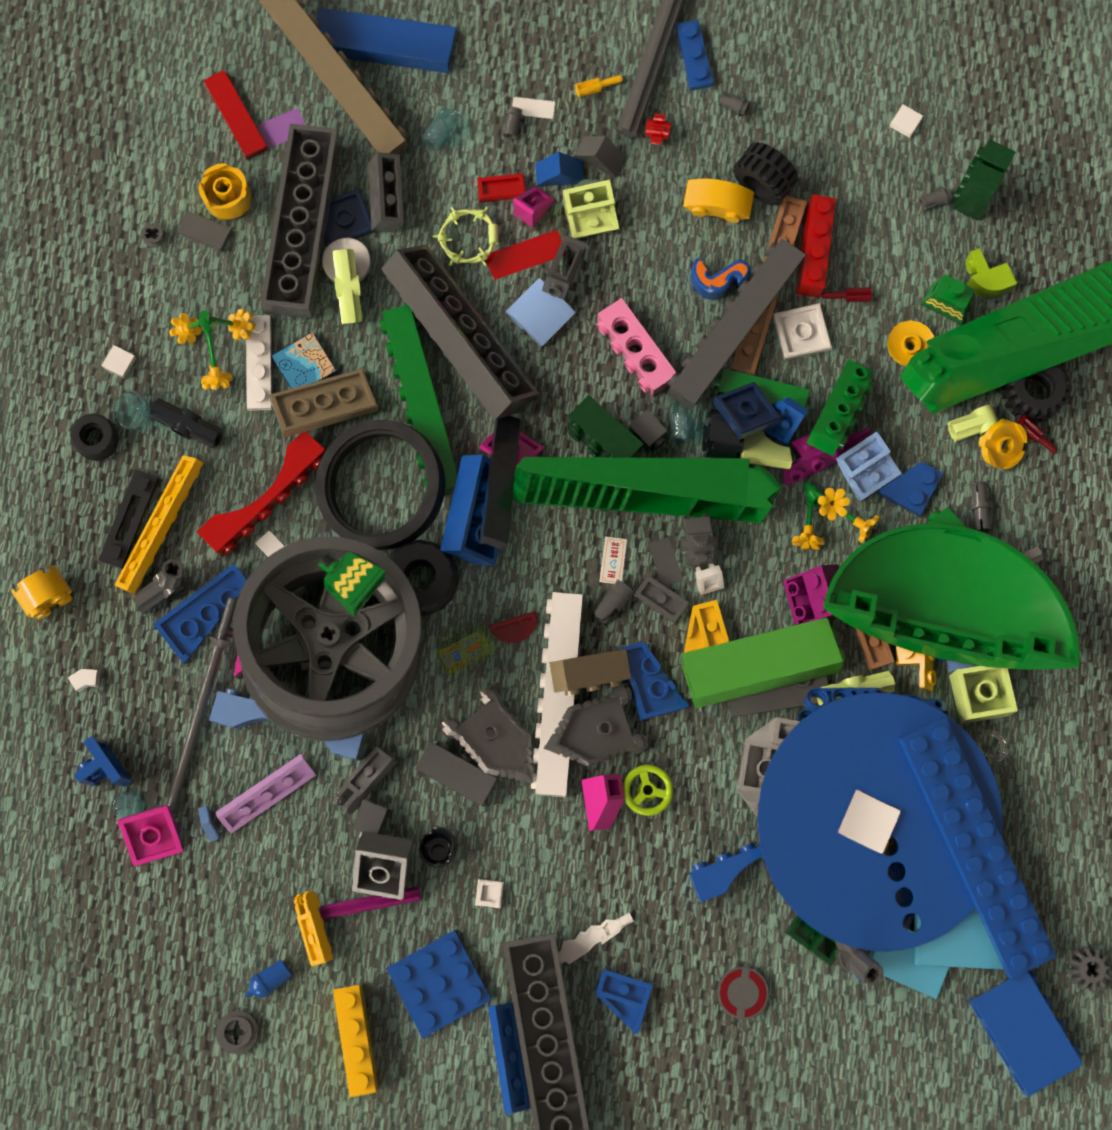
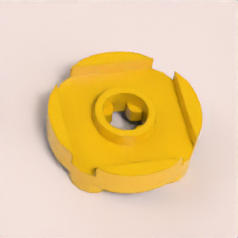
M1000 419L994 423L979 439V446L981 447L984 461L998 469H1010L1018 464L1025 451H1022L1024 443L1027 444L1025 429L1020 424L1006 419ZM1007 440L1005 449H1002V443Z

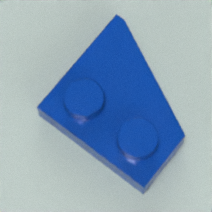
M920 462L881 488L878 495L920 517L943 473Z

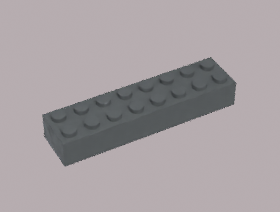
M290 124L260 303L265 314L313 319L341 143L337 129Z
M428 245L396 250L382 267V271L387 276L388 281L400 293L403 301L414 312L415 317L429 332L430 337L441 348L444 356L456 368L459 376L465 380L472 393L486 408V412L494 420L524 411L539 395V392Z
M555 933L504 942L503 947L534 1129L589 1130Z

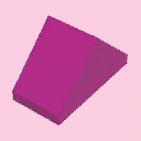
M535 186L514 199V215L533 228L555 199Z

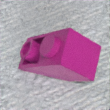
M621 774L601 775L582 780L589 831L610 829L625 800Z

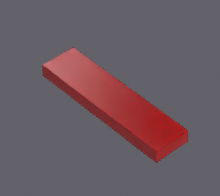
M223 70L203 80L246 159L248 160L268 150L226 72Z

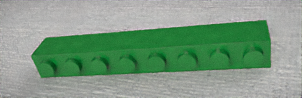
M408 305L382 311L384 320L379 322L383 335L388 334L390 342L385 344L389 357L394 356L396 364L392 365L395 380L400 378L402 387L398 388L401 401H407L409 408L404 410L407 423H413L414 429L420 432L438 453L445 474L444 496L454 493L458 474L412 310ZM418 455L417 459L420 470L425 469L424 463L420 455ZM424 478L423 481H424L425 488H426V487H427V478Z

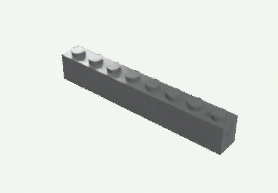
M781 238L777 245L775 243L771 244L765 253L767 256L766 260L763 263L759 261L751 271L754 276L750 281L744 280L737 290L740 293L736 300L733 298L729 300L723 309L726 311L722 318L717 316L710 326L712 332L708 337L703 335L696 345L698 351L694 356L689 354L682 363V366L685 368L680 375L675 372L669 380L668 385L671 387L667 394L690 411L805 257L803 252L783 238Z

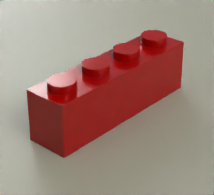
M812 194L806 205L801 252L805 254V257L798 266L795 294L819 298L825 289L836 198Z

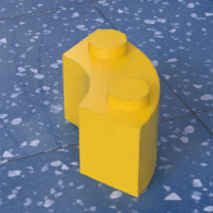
M692 179L687 182L683 207L697 217L716 216L728 222L737 223L739 220L750 218L754 191L739 184L723 180Z

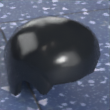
M435 826L432 827L430 832L422 836L419 854L429 867L442 868L455 859L458 850L456 838L446 828Z

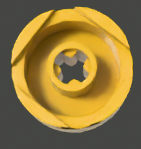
M216 164L204 172L203 178L199 182V193L207 210L219 220H231L240 217L249 210L252 198L251 190L240 169L228 166V164Z
M56 565L48 566L51 571L46 573L42 569L36 571L17 584L19 590L12 589L11 592L28 618L37 617L38 620H41L51 614L50 608L57 604L63 606L73 599L70 595L72 590Z

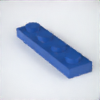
M513 1002L489 1006V1017L505 1114H513L531 1109Z

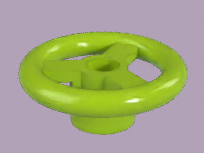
M638 766L629 772L623 783L625 802L637 814L644 816L657 815L664 811L671 803L673 783L669 775L657 766ZM647 772L658 775L663 780L666 791L657 789V786L649 781ZM640 775L641 783L637 788L638 795L632 799L630 786L634 778ZM645 786L652 788L651 795L644 794L643 788ZM655 797L663 798V801L656 807L643 808L639 806L642 801H652Z

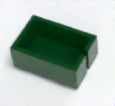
M990 139L985 147L980 146L952 198L956 201L952 209L979 221L1004 176L1003 173L1008 169L1016 151Z
M588 395L568 415V430H570L568 434L576 442L582 441L587 446L586 450L591 456L607 458L641 457L643 443L591 396Z

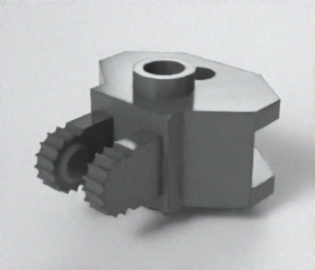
M703 514V517L699 518L683 516L684 536L681 537L682 551H686L688 566L713 563L714 548L718 547L717 534L712 533L709 514Z

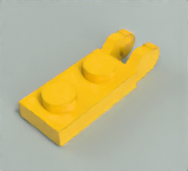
M309 890L303 894L296 895L294 904L310 965L316 966L333 960L331 953L332 948L325 933L324 921L318 909L320 901L317 898V893Z

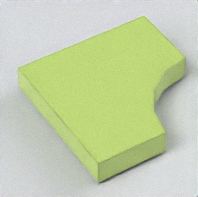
M762 430L744 437V447L740 454L741 458H749V464L783 469L791 468L792 457L789 447L780 446L772 442Z

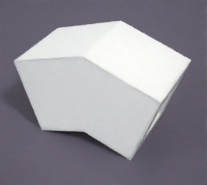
M80 669L69 676L68 679L74 689L81 692L87 687H99L101 672L98 670Z

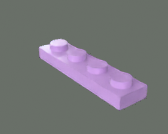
M300 754L215 812L217 818L232 834L315 777L316 774Z

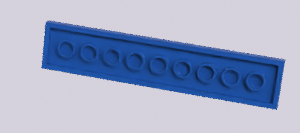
M942 717L898 738L1008 979H1014L1057 957L947 718Z

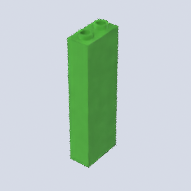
M826 617L682 653L681 665L695 709L841 672L843 662H845V654L842 647L838 648L837 633L834 625L830 626Z

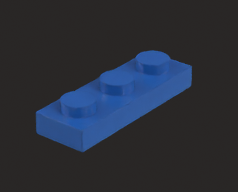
M699 20L676 24L675 29L690 91L713 87L712 74Z

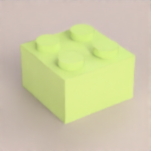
M975 666L957 669L949 675L960 724L1007 717L1018 711L1007 668Z

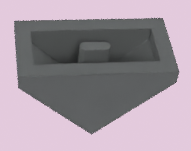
M584 136L573 156L613 177H616L626 159V156L606 136Z

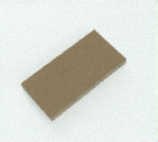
M363 368L269 395L284 438L378 411L377 402Z

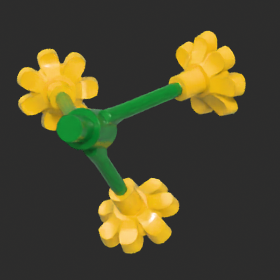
M239 309L237 314H230L229 320L213 317L207 311L200 312L198 320L195 317L189 319L187 313H181L179 318L174 317L171 320V324L175 328L170 329L169 332L172 337L179 336L177 339L179 344H184L186 341L189 344H193L196 341L195 335H200L202 330L206 334L211 365L209 366L210 371L208 375L201 378L202 388L215 390L219 389V385L223 388L230 387L229 381L233 380L232 374L225 371L220 372L219 365L216 364L212 332L215 331L218 324L227 325L229 331L233 332L232 337L234 339L240 340L242 337L245 340H249L251 338L249 331H254L256 328L255 323H250L253 319L251 312L246 313V309Z
M808 481L803 485L808 499L806 525L804 526V532L800 536H794L791 543L794 546L802 545V550H808L810 546L814 550L821 549L820 545H824V539L813 535L814 526H812L813 508L820 505L822 506L819 508V513L822 516L827 514V518L831 521L836 519V514H839L841 517L845 516L853 521V525L860 529V536L858 538L860 543H863L866 537H870L872 534L871 529L880 521L881 517L875 515L867 521L859 516L856 518L843 508V506L850 504V499L843 497L846 493L844 489L839 488L834 492L833 488H826L825 495H823L817 486Z

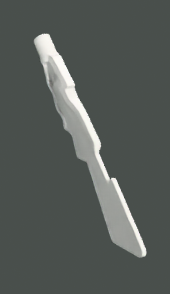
M630 913L616 920L606 919L600 926L591 925L586 932L580 931L576 939L563 941L561 951L558 952L560 964L563 962L571 964L588 953L595 944L599 942L604 944L617 935L623 927L634 922Z

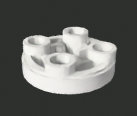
M341 238L332 242L325 249L322 258L323 268L327 277L335 283L334 277H336L333 251L354 249L356 272L359 274V281L361 282L371 271V259L367 248L360 241L353 238Z

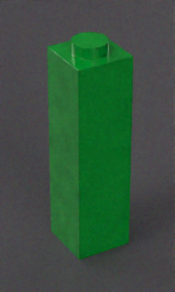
M724 368L722 376L717 375L713 389L718 390L717 396L755 382L771 404L789 397L805 408L809 389Z

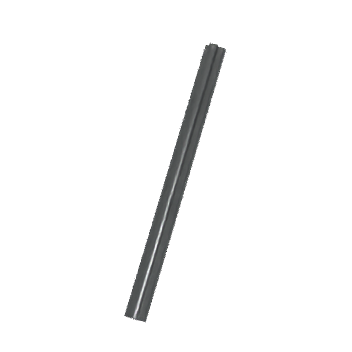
M684 0L661 1L617 127V133L623 134L626 138L632 139V137H637Z

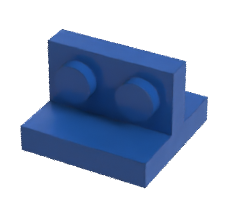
M91 736L83 742L95 759H88L79 765V771L73 774L79 783L94 786L106 776L112 784L123 787L133 782L104 740Z

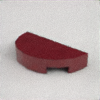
M536 611L488 626L492 634L500 641L509 644L520 643L529 638L534 632L537 623Z

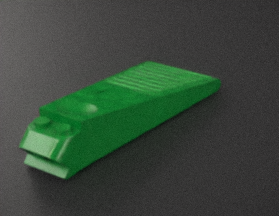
M1112 260L927 340V348L918 352L910 359L901 372L900 378L911 392L923 402L932 414H936L959 402L1112 344Z
M524 457L516 466L513 500L524 504L682 517L689 516L694 518L703 517V514L708 513L710 519L760 524L773 508L771 502L777 497L783 486L770 472L765 471L764 467L752 466L749 468V458Z

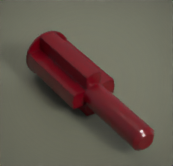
M871 287L846 288L845 291L822 292V298L846 299V302H871L872 289Z
M1023 415L1017 420L1016 423L1025 429L1027 436L1032 441H1039L1052 454L1057 452L1058 448L1042 435L1044 431L1027 415Z

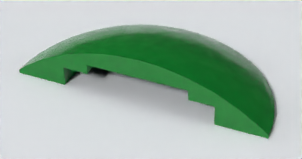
M938 523L914 524L889 530L875 536L858 547L842 563L834 575L825 596L823 608L829 613L870 636L912 652L963 664L994 668L1046 670L1079 667L1080 649L1074 620L1066 602L1050 578L1026 555L996 537L967 527Z

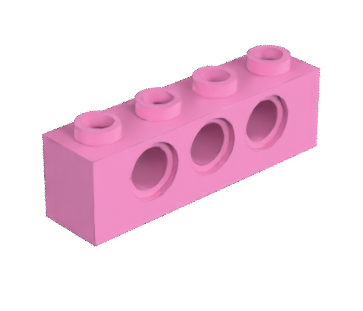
M621 298L599 312L598 323L596 324L603 336L608 335L612 341L610 345L617 355L621 353L626 360L624 364L631 374L635 373L640 379L638 384L645 393L649 392L653 397L669 387L668 382L676 371L624 300ZM622 326L627 329V332L620 334L615 329ZM637 345L641 348V351L633 353L629 350V347ZM650 364L655 367V370L653 372H646L643 366Z

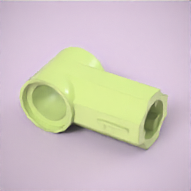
M992 404L972 411L971 414L949 421L947 423L948 431L951 438L958 442L978 434L980 436L984 435L999 420Z

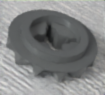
M243 1011L227 1013L221 1018L216 1028L218 1044L223 1050L232 1054H241L248 1051L255 1044L259 1033L257 1022L249 1013ZM239 1021L240 1029L248 1031V1033L241 1035L236 1044L235 1035L227 1033V1031L235 1029Z

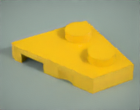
M717 600L692 607L684 653L729 642Z

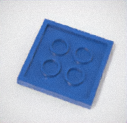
M455 930L386 968L422 1039L492 1000Z

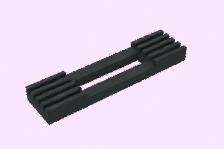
M134 470L98 559L100 562L121 569L124 568L147 507L160 480L157 476ZM138 496L141 498L126 538L124 542L118 541L116 539L133 497Z

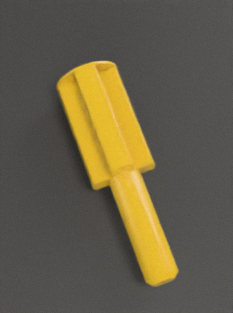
M621 75L604 80L594 78L576 83V94L580 98L601 92L602 87L620 83L623 81Z

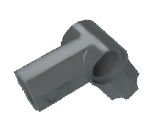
M172 559L165 561L162 570L153 577V581L131 596L136 606L144 615L165 600L174 599L185 590L181 582L184 566L180 561Z
M835 941L838 949L835 952L836 961L844 973L851 971L870 986L879 983L880 978L884 975L883 967L870 957L868 950L854 948Z

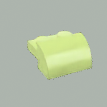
M610 180L563 190L564 208L572 238L580 239L619 230Z

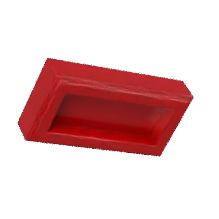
M524 173L477 178L479 203L513 200L526 192Z

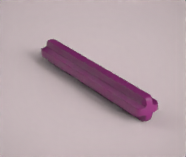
M419 887L406 889L403 900L373 895L322 905L319 909L320 916L325 920L420 901L421 892Z

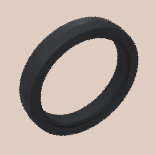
M391 420L362 422L341 433L324 453L316 476L317 503L327 524L340 537L365 543L377 550L399 548L403 544L412 542L420 537L436 519L445 494L443 465L432 444L414 428ZM377 437L402 439L414 447L424 463L427 487L423 502L413 518L394 531L383 534H369L358 531L344 519L336 502L335 481L340 465L356 446L369 439Z

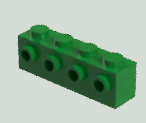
M850 359L847 360L806 442L807 444L831 456L834 455L837 448L843 449L849 437L845 435L846 430H852L857 420L853 415L855 412L860 413L866 402L862 397L864 394L869 395L875 383L871 381L875 371Z

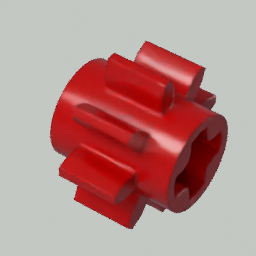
M655 113L654 119H647L645 137H651V144L661 145L662 139H669L671 122L665 121L666 115Z

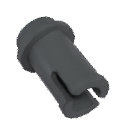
M723 91L718 105L733 110L740 116L747 113L750 102L747 101L746 97L742 99Z
M509 107L508 111L505 112L507 118L503 136L509 139H517L520 120L523 119L524 115L520 108Z
M941 186L935 192L920 196L919 200L923 201L920 202L923 211L941 204L947 205L952 200L951 192L948 187L943 188Z

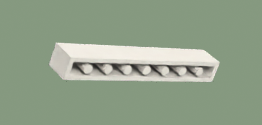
M553 592L552 599H547L546 614H551L550 624L545 623L544 638L549 640L548 648H543L542 663L547 664L546 673H541L540 688H544V698H539L537 712L542 713V722L536 723L535 738H540L539 748H534L533 763L538 764L537 774H533V783H531V789H536V795L566 798L569 757H563V754L558 755L543 748L551 735L555 734L554 730L556 727H559L558 724L563 720L562 717L568 707L574 706V695L565 696L564 691L554 692L549 662L578 657L583 597L581 594Z

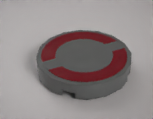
M734 967L727 971L720 978L716 989L717 1000L721 1008L729 1016L739 1020L751 1019L759 1015L766 1007L769 998L768 985L764 977L756 970L748 967Z

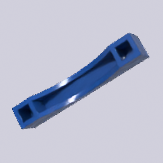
M751 843L741 847L740 854L731 856V853L728 852L717 856V862L707 865V862L704 861L692 866L693 872L688 873L699 903L726 893L731 882L739 872L751 862L762 857L761 847H755V844Z

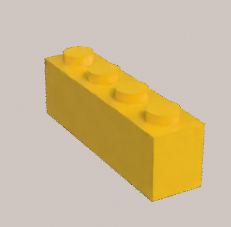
M358 984L334 989L333 994L349 1096L355 1097L375 1093L379 1090L363 986Z

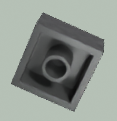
M362 831L355 850L352 891L403 900L409 883L413 840Z

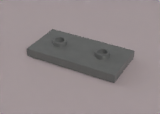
M827 676L728 700L731 718L803 707L805 697L810 689L828 685ZM817 697L810 698L813 704H818Z

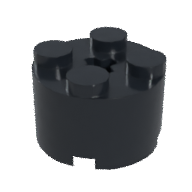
M709 408L706 418H710V421L703 427L702 451H705L703 457L737 458L738 453L743 451L744 438L739 439L718 409Z

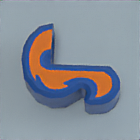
M697 258L692 264L690 280L694 289L703 298L716 300L728 293L731 284H735L736 289H739L744 280L749 279L751 269L746 261L738 259L711 276L701 260Z

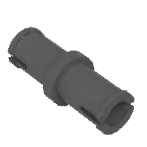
M977 481L978 485H976V482L970 484L973 498L971 510L975 514L976 530L985 533L984 529H986L987 532L992 531L989 513L991 503L988 502L987 483L985 481Z

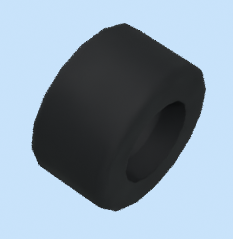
M92 413L80 417L76 420L70 432L71 443L75 450L88 460H105L118 447V431L107 418L99 414ZM94 429H100L104 434L103 439L96 445H88L86 442L88 433Z

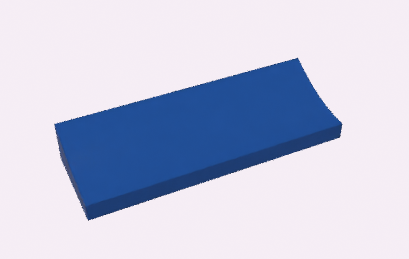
M325 8L318 9L316 20L320 26L317 28L322 34L327 32L335 43L332 45L337 53L341 50L347 59L449 73L456 27Z

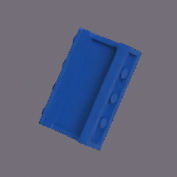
M1031 971L1014 979H1006L983 994L975 995L968 999L1022 1094L1027 1096L1035 1094L1083 1065L1079 1058L1082 1056L1080 1050L1074 1042L1070 1043L1065 1035L1067 1033L1065 1025L1059 1018L1056 1019L1051 1011L1053 1005L1046 995L1042 996L1037 988L1039 982Z

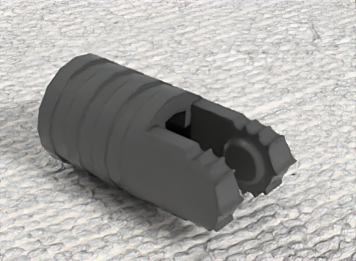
M617 580L596 609L594 614L599 624H608L617 613H620L622 608L625 607L626 603L635 594L622 581Z

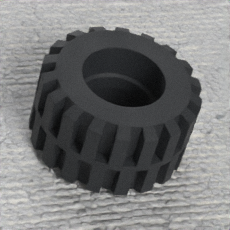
M752 143L733 166V174L738 183L754 191L753 197L772 206L779 205L798 181V174L792 163L781 152L764 143Z
M1053 366L1002 386V389L1005 390L1002 398L1008 400L1005 403L1006 408L1011 407L1013 409L1011 412L1013 416L1016 414L1021 416L1027 415L1034 423L1037 420L1043 422L1047 418H1051L1068 400V392L1071 390V384H1066L1070 379L1068 375L1063 374L1065 371L1063 366L1060 368ZM1035 379L1040 381L1047 390V399L1039 400L1030 396L1025 389V380Z

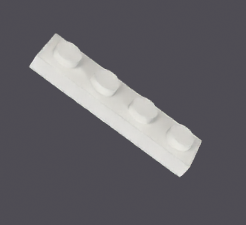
M258 315L253 316V319L250 321V323L256 324V328L254 331H249L251 338L246 340L248 411L273 410L269 397L272 394L271 316Z

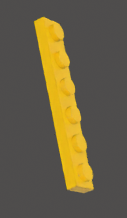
M182 456L115 583L116 587L135 594L141 586L143 577L152 565L160 545L165 541L166 534L171 524L176 520L183 501L188 497L194 480L199 476L203 462L193 457Z

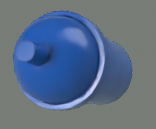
M280 959L260 973L253 975L254 977L249 983L250 991L245 993L247 998L252 995L258 998L268 997L293 975L284 961Z

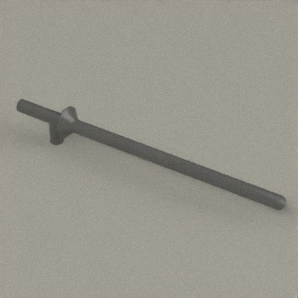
M228 598L217 637H209L214 647L167 801L172 813L175 812L223 649L233 644L226 641L227 637L234 638L233 628L230 625L237 603L236 599Z

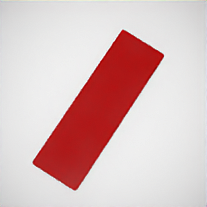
M558 230L490 253L487 257L488 259L484 262L486 263L485 268L491 280L494 281L553 260L562 242Z

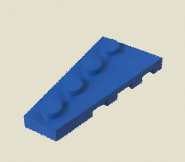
M232 564L153 623L183 664H185L199 647L200 643L204 641L221 620L228 598L238 599L247 579L235 564Z

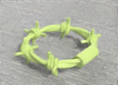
M451 207L453 212L449 214L450 216L441 227L440 233L433 235V238L438 237V242H440L447 256L451 259L449 266L453 262L456 264L482 262L486 266L484 261L488 259L487 257L495 245L499 244L498 225L493 224L490 217L485 213L488 207L484 211L481 209L457 211ZM467 214L476 215L473 220L474 222L478 218L485 220L489 224V249L484 252L481 248H478L480 253L470 259L461 257L464 251H461L460 255L452 253L446 245L447 241H452V238L447 239L446 235L448 224L455 222L458 225L456 220L460 216Z

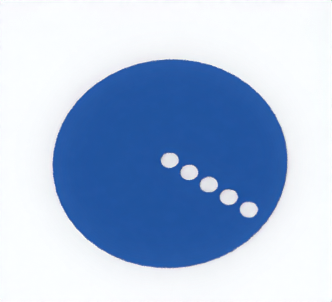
M863 693L830 702L809 714L789 732L777 748L765 772L758 802L757 824L762 856L775 887L790 908L810 927L838 943L869 951H897L917 947L949 932L961 923L975 908L898 738L935 720L946 717L1003 839L1001 798L993 772L984 754L959 724L939 709L925 702L893 693ZM856 790L900 810L899 817L890 835L898 843V850L894 855L887 856L874 851L838 832ZM893 862H900L905 867L906 874L901 881H893L888 876V867ZM902 887L910 889L913 894V901L907 907L899 906L895 900L897 890ZM909 913H915L921 921L920 928L914 933L907 932L903 927V919Z

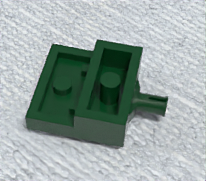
M797 915L785 933L822 962L831 966L836 959L835 952L838 950L835 941L810 927Z

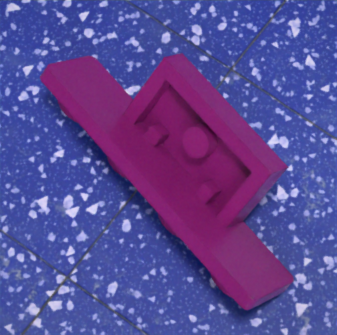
M865 428L850 435L843 449L837 448L833 456L807 444L806 442L810 434L793 441L792 448L800 459L793 461L790 469L781 468L784 484L789 486L836 464L837 457L871 436L870 429Z

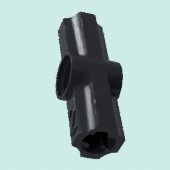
M160 398L154 401L150 407L148 415L150 418L170 427L173 432L190 440L192 438L212 449H215L222 440L223 429L203 420L198 414L187 408L180 409Z

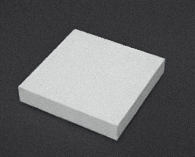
M820 303L773 313V320L784 361L832 349Z

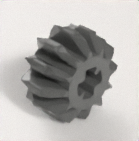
M1085 946L1082 947V953L1074 950L1073 955L1075 959H1067V962L1073 965V969L1068 968L1066 970L1067 974H1074L1070 982L1072 984L1079 983V989L1083 991L1087 987L1090 992H1096L1097 986L1105 988L1106 985L1103 979L1111 980L1112 978L1110 974L1106 973V970L1112 969V965L1104 964L1108 956L1106 954L1100 955V949L1098 948L1090 950L1089 947ZM1087 964H1090V965L1093 966V967L1090 969L1091 972H1092V974H1087V973H1086V971L1088 970Z

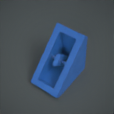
M557 152L535 163L537 187L571 185L584 180L582 160L562 152Z

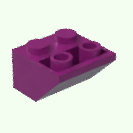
M838 564L820 565L783 580L795 625L826 617L828 620L837 618L825 610L823 604L830 583L839 569Z

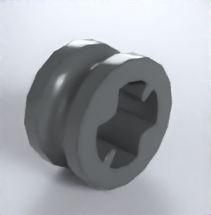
M151 223L142 229L141 235L146 245L154 248L163 244L165 234L159 225ZM149 233H156L158 237L156 239L150 238Z

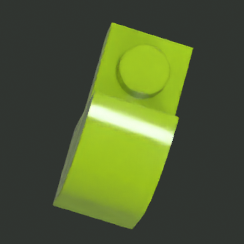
M980 248L971 251L966 258V269L970 275H973L968 281L967 286L973 288L976 295L983 298H996L1012 292L1017 285L1008 263L989 269Z

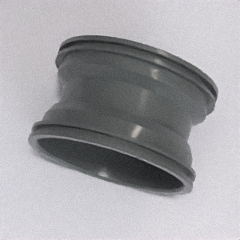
M329 536L304 539L289 544L271 554L252 572L245 582L234 611L233 635L235 647L241 663L244 681L251 698L262 713L280 728L294 735L317 741H340L354 738L374 730L387 721L403 704L415 680L421 630L418 601L409 580L401 569L377 549L365 543L342 537ZM346 552H351L385 570V580L372 595L380 604L360 609L354 617L348 613L326 588L324 589L319 609L291 593L305 585L324 581L328 573L318 565L326 554H330L339 561ZM274 608H276L295 628L298 634L262 649V636L266 622ZM306 621H312L316 624L312 629H305L302 625ZM393 624L396 645L388 667H386L361 643L366 636L378 628ZM351 627H356L360 630L354 636L347 634L346 631ZM321 661H329L332 664L326 670L318 667ZM309 662V698L285 687L270 670L281 665ZM339 666L374 681L371 686L353 696L337 700H326Z

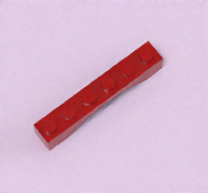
M307 432L300 433L286 447L285 460L281 471L264 495L242 509L213 515L196 532L220 557L224 554H230L242 537L246 538L254 531V525L260 520H266L272 514L273 507L278 503H284L290 497L292 489L296 486H302L308 480V474L314 469L318 470L320 461L326 452L325 449Z

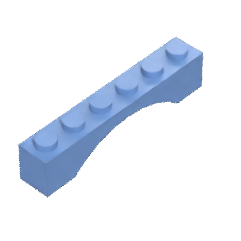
M226 689L225 693L217 692L209 721L234 729H240L252 723L271 720L262 713L251 696L249 699L240 697V692ZM366 733L350 739L324 741V743L334 755L359 761Z

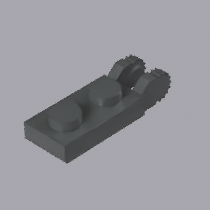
M376 746L347 778L342 788L334 796L333 802L337 806L344 805L343 810L348 815L356 812L361 806L362 800H365L396 765L397 761L382 748Z

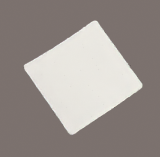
M856 790L838 832L874 851L883 853L899 817L900 810Z

